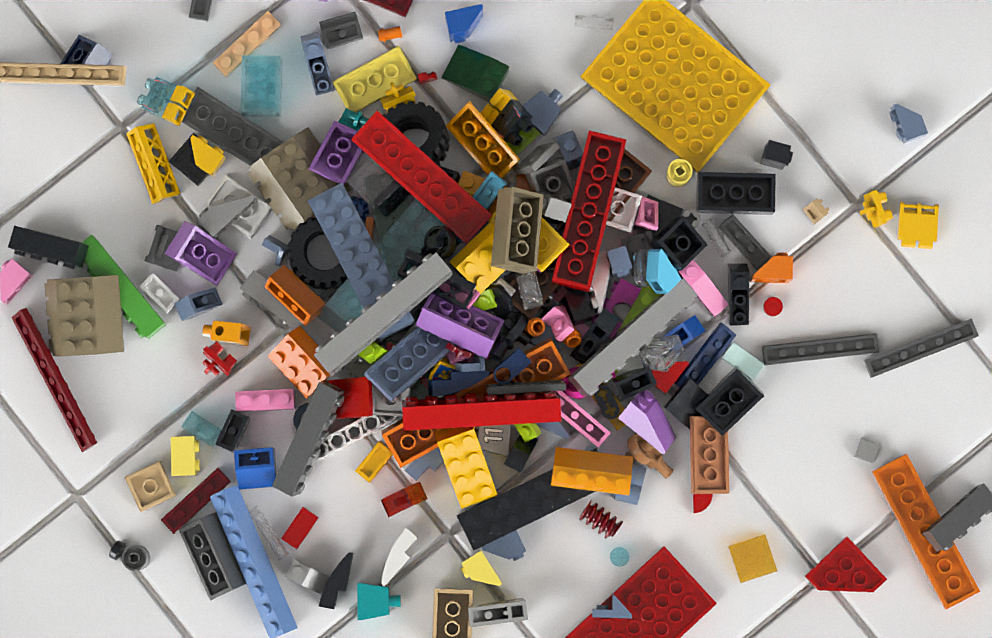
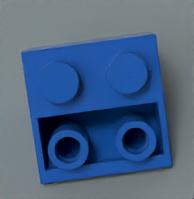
M275 448L234 450L235 471L239 490L272 487L277 476Z

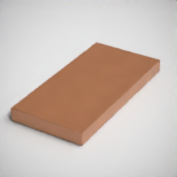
M690 416L691 494H729L728 431L722 436L703 416Z

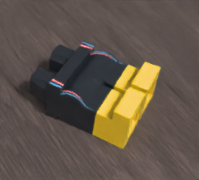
M499 88L489 101L490 103L485 106L480 114L504 141L509 142L513 146H519L523 141L519 133L521 131L528 133L534 127L530 120L533 116L527 112L510 90Z

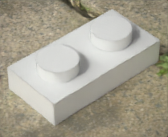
M154 273L140 285L167 314L175 307L174 304L181 300Z

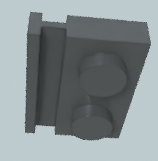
M356 11L319 22L327 49L363 39Z

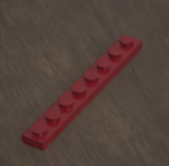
M27 308L21 309L11 318L82 452H85L97 444L95 436L78 407L77 401L74 399L59 367L56 365L49 348L46 346L40 331L36 327Z

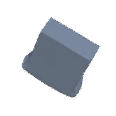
M269 235L264 239L262 246L278 254L275 265L280 267L288 252V245Z
M475 354L473 362L455 363V371H485L484 357Z

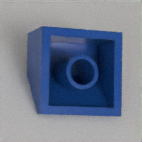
M482 4L445 12L450 42L462 43L466 41V38L470 37L483 17Z

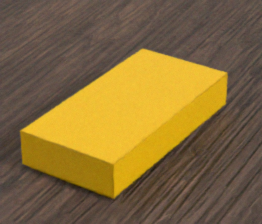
M379 441L356 468L355 472L370 483L392 457V452Z

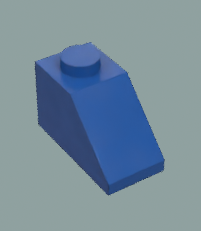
M694 315L658 340L667 341L666 343H661V345H664L663 348L670 355L705 332V329L696 315Z

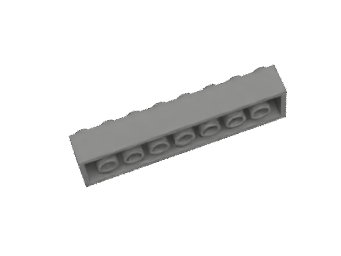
M430 253L422 259L423 264L418 268L416 266L412 267L407 272V277L404 280L398 279L392 284V290L388 293L385 291L376 298L377 302L374 305H367L361 310V316L357 319L355 317L350 319L345 324L347 327L343 331L337 330L331 335V341L327 344L322 343L315 349L316 353L314 356L331 376L452 276L451 269L437 253L433 255Z

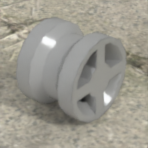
M688 209L682 214L694 229L699 225L701 217L696 210Z

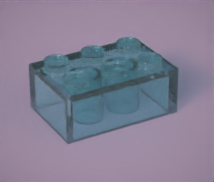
M242 55L241 114L243 116L281 117V56Z

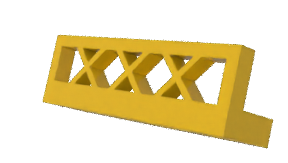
M155 123L137 126L126 133L152 204L159 203L165 198L180 195ZM150 129L152 139L146 137L144 130ZM152 147L158 150V157L153 155L151 151ZM159 165L164 167L165 175L159 172ZM165 183L171 185L173 192L167 193L164 186Z

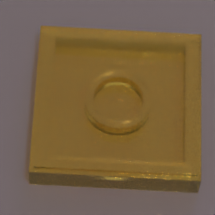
M765 534L728 546L740 583L777 572Z

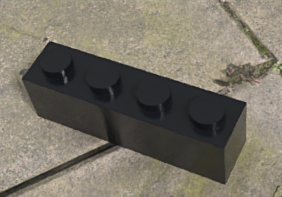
M14 226L8 248L15 250L14 254L25 257L26 254L31 255L30 258L39 261L45 258L47 259L46 262L58 265V262L64 263L63 267L74 269L75 266L83 268L89 247L78 241Z

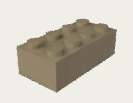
M516 187L498 190L491 267L522 274L537 271L543 194Z

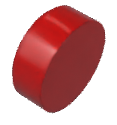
M777 297L768 298L763 304L764 312L771 317L779 315L783 310L782 301Z

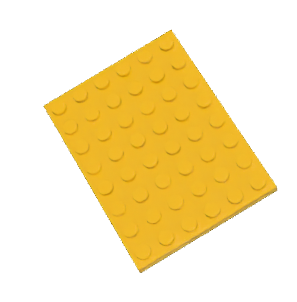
M643 0L580 76L581 79L676 156L688 161L692 169L697 173L700 172L771 85L667 0Z

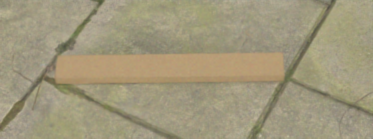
M0 62V82L125 86L127 67L124 65Z

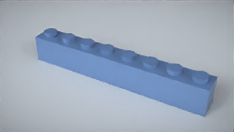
M238 485L210 496L269 638H276L297 629L296 622Z

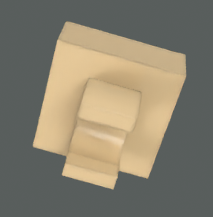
M816 198L803 209L813 224H816L829 214V208L825 209L821 204L823 202L822 199L818 200Z

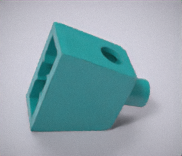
M357 583L358 620L390 615V607H401V595H389V587Z

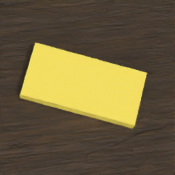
M397 46L332 81L345 107L357 113L386 97L385 91L391 89V82H394L395 87L401 84L405 87L416 81L417 77L401 48Z

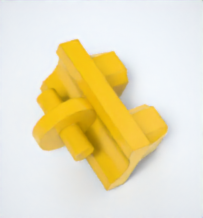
M394 82L390 83L391 89L385 91L387 96L380 99L384 110L386 109L387 112L389 108H396L397 104L401 102L408 104V101H414L416 104L414 98L416 94L412 87L409 86L404 89L403 84L395 87Z
M874 190L863 195L865 202H863L864 210L859 212L860 215L866 214L868 221L871 220L873 228L879 227L893 218L891 210H883L882 203L887 202L885 192Z

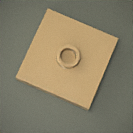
M161 461L124 477L140 512L176 496Z

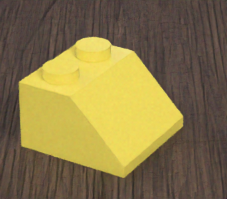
M482 551L461 563L463 567L460 569L466 578L470 576L471 580L497 586L502 584Z

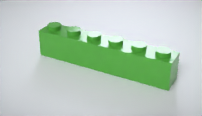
M90 235L82 243L89 246L84 261L89 267L87 272L91 277L119 275L121 308L125 311L123 316L129 323L134 322L137 326L135 331L141 338L145 336L147 339H150L165 327L166 323L95 236Z

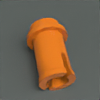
M400 26L377 30L379 41L386 42V40L402 38Z

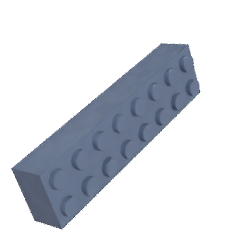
M340 183L308 200V203L363 308H365L369 304L371 306L377 302L376 298L384 291L388 293L392 290L394 281L343 183ZM410 311L379 336V339L383 340L415 323Z

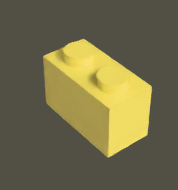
M195 436L171 437L172 476H195L197 471H200V460H197V452H200V442L196 440Z

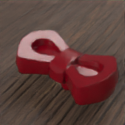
M449 342L445 347L456 353L454 357L456 359L459 358V355L471 358L473 353L467 349L455 347Z

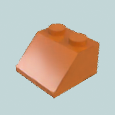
M776 253L750 278V282L789 283L793 279V256H788V253Z

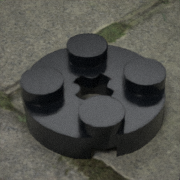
M491 284L486 289L492 290L497 307L485 311L505 320L514 309L512 299L502 285Z

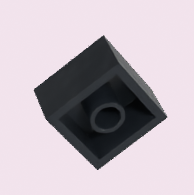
M684 216L674 218L649 243L653 249H662L667 254L671 264L678 271L683 270L708 245Z

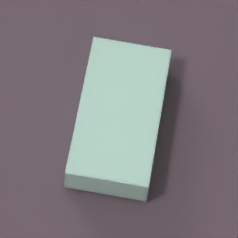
M734 342L722 357L733 367L737 365L752 380L755 379L764 366L761 361Z

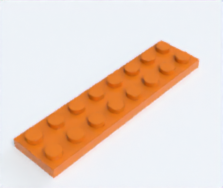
M904 454L872 471L944 609L946 610L979 593L980 590L955 543L947 551H936L922 534L940 518V515L908 455Z

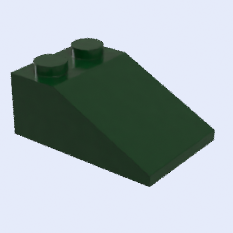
M458 44L441 78L489 102L502 86L509 72V66L490 56Z

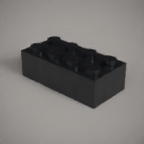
M698 172L696 211L714 214L773 215L775 213L776 174Z

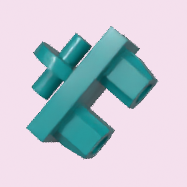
M345 108L338 122L358 131L369 118L364 117L362 111L356 113Z

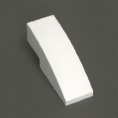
M407 527L397 538L388 555L381 582L383 586H386L411 558L406 551L418 537Z

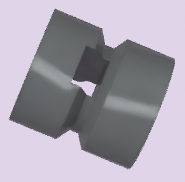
M129 546L122 553V563L129 570L139 571L146 568L150 563V553L143 546Z

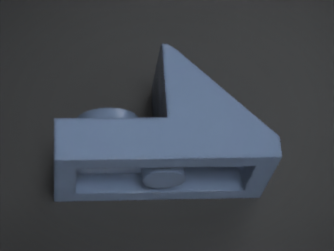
M612 594V609H608V605H596V609H592V617L632 618V614L614 594Z

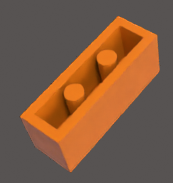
M285 265L270 275L264 286L305 326L321 314L326 304Z

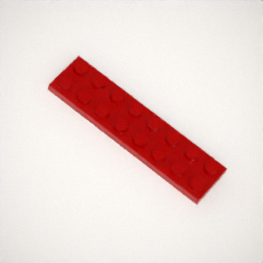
M378 110L351 138L357 146L466 244L492 217L490 212Z

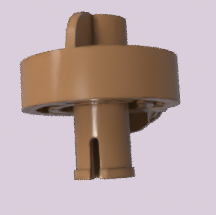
M635 433L628 438L627 445L630 451L626 452L624 456L633 457V463L637 460L647 465L650 469L655 468L665 479L673 473L674 470L662 460L663 454L641 436Z

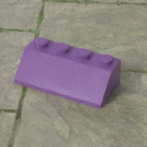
M431 293L422 308L416 326L457 344L459 347L472 351L476 355L487 358L505 320L473 305L469 310L467 308L463 310Z

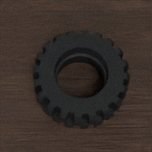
M408 101V104L404 105L402 102L397 104L398 107L389 108L388 113H384L383 116L402 133L410 129H422L429 133L425 143L418 148L440 166V160H445L447 156L445 152H448L450 147L448 143L450 141L449 134L441 114L430 105L426 107L423 102L415 104L414 101Z
M310 217L303 224L300 223L297 226V230L291 234L287 253L290 266L302 282L313 288H321L322 290L339 288L338 286L345 285L349 280L340 262L332 269L320 270L312 266L307 258L309 243L315 237L325 235L317 218Z

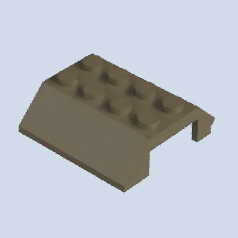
M309 127L249 166L251 171L247 173L254 184L257 182L261 184L257 188L265 200L268 198L272 200L268 204L276 216L281 213L282 217L279 220L286 230L289 228L292 230L296 229L300 223L303 224L306 219L315 215L308 200L339 185V183L309 170L321 146ZM345 183L344 187L348 193L351 191V188Z
M119 275L47 279V283H44L45 297H48L46 312L47 316H50V319L47 320L48 335H51L49 350L53 356L124 352Z

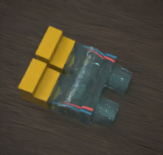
M158 77L155 79L147 78L145 88L150 91L147 96L141 94L137 99V103L148 113L180 126L187 112L182 107L188 109L195 93L187 87L173 84ZM187 94V99L185 102H183V99ZM179 111V116H178V118H177V119H174L175 116H176V114H177V112Z

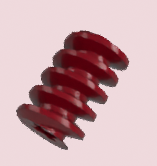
M590 501L581 513L579 520L587 518L585 524L588 525L592 522L593 530L599 527L598 534L605 531V539L610 536L613 537L623 521L621 520L616 523V516L610 519L611 512L608 511L603 514L604 507L597 510L598 503L595 502L590 505Z

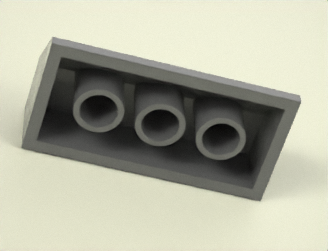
M216 512L200 518L179 530L210 601L246 584Z

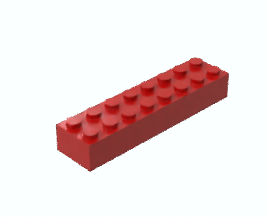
M589 130L571 201L572 205L563 233V238L570 245L557 258L552 283L587 292L590 291L627 139Z
M558 391L503 395H488L486 392L484 396L467 393L464 394V397L449 394L445 395V398L425 396V399H417L414 396L406 397V400H402L403 431L561 422L560 396Z

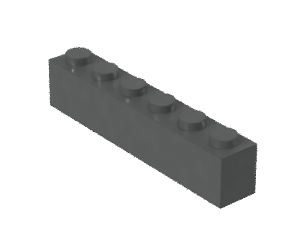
M327 381L318 382L272 487L291 497L302 493L305 488L304 481L313 470L311 465L321 452V449H319L321 443L327 439L329 434L327 430L336 419L337 414L335 412L344 401V390Z

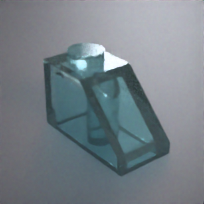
M192 410L181 426L212 447L215 446L222 430Z

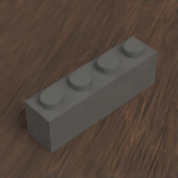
M984 483L977 485L922 534L936 551H947L954 545L953 541L956 538L961 539L968 533L967 529L970 526L974 527L981 522L980 517L992 512V492Z

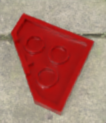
M847 536L805 575V578L820 591L874 592L887 580Z

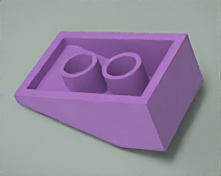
M334 120L309 170L344 185L364 154V151L351 140L357 131Z
M184 221L164 253L215 286L219 284L237 253L186 221Z
M647 390L638 393L618 417V419L663 455L676 438L658 400Z

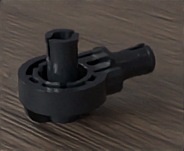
M444 226L430 228L425 235L424 246L421 249L422 256L426 257L430 253L432 255L437 253L441 259L449 258L457 246L454 232Z
M511 312L505 319L496 338L497 345L490 354L493 360L500 362L506 351L514 348L513 343L516 339L524 346L531 341L533 336L524 330L528 324V319L524 315Z

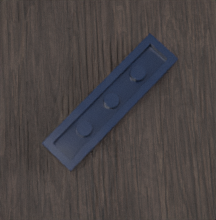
M720 322L674 384L680 388L684 381L690 378L699 385L736 337V334Z

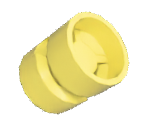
M684 159L673 160L666 171L667 181L674 187L686 185L692 176V166Z

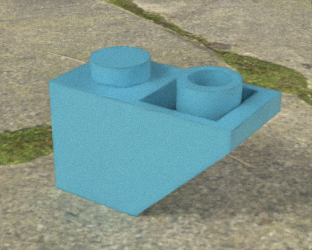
M650 249L648 251L646 280L656 294H668L681 280L678 270L671 264L667 254L662 249Z

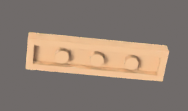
M267 11L226 49L213 64L227 78L278 30L281 24Z

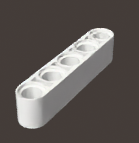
M384 415L363 417L328 435L327 439L321 443L325 447V453L319 455L318 459L326 458L394 423L398 416H394L390 420L385 419ZM370 418L377 420V426L373 429L367 427V421ZM352 427L359 428L360 434L358 437L353 438L350 436L349 432ZM335 436H341L343 439L342 444L338 447L332 443Z

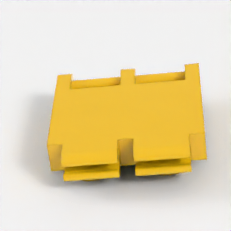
M900 202L897 240H901V247L915 248L916 241H918V248H933V242H937L939 204L929 206L922 205L921 203L915 205ZM904 208H916V210H905ZM921 209H932L933 211H921Z

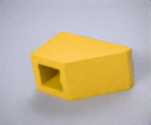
M192 135L191 144L196 166L214 177L226 160V157L223 155L224 151L217 146L213 148L207 144L209 141L202 136L195 137Z

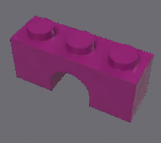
M622 278L619 282L615 281L610 289L613 294L610 299L605 298L603 309L605 308L613 314V308L618 304H625L631 308L641 289ZM596 314L591 324H593L596 318L599 316L598 314ZM619 321L607 337L609 340L617 334L622 322Z

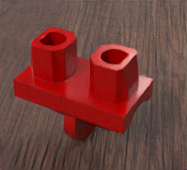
M217 341L210 347L206 346L203 349V354L212 361L210 363L205 359L202 362L207 367L204 373L208 375L212 372L217 376L220 373L216 368L217 366L228 377L232 373V368L237 360L230 354L224 360H221L218 355L224 348Z

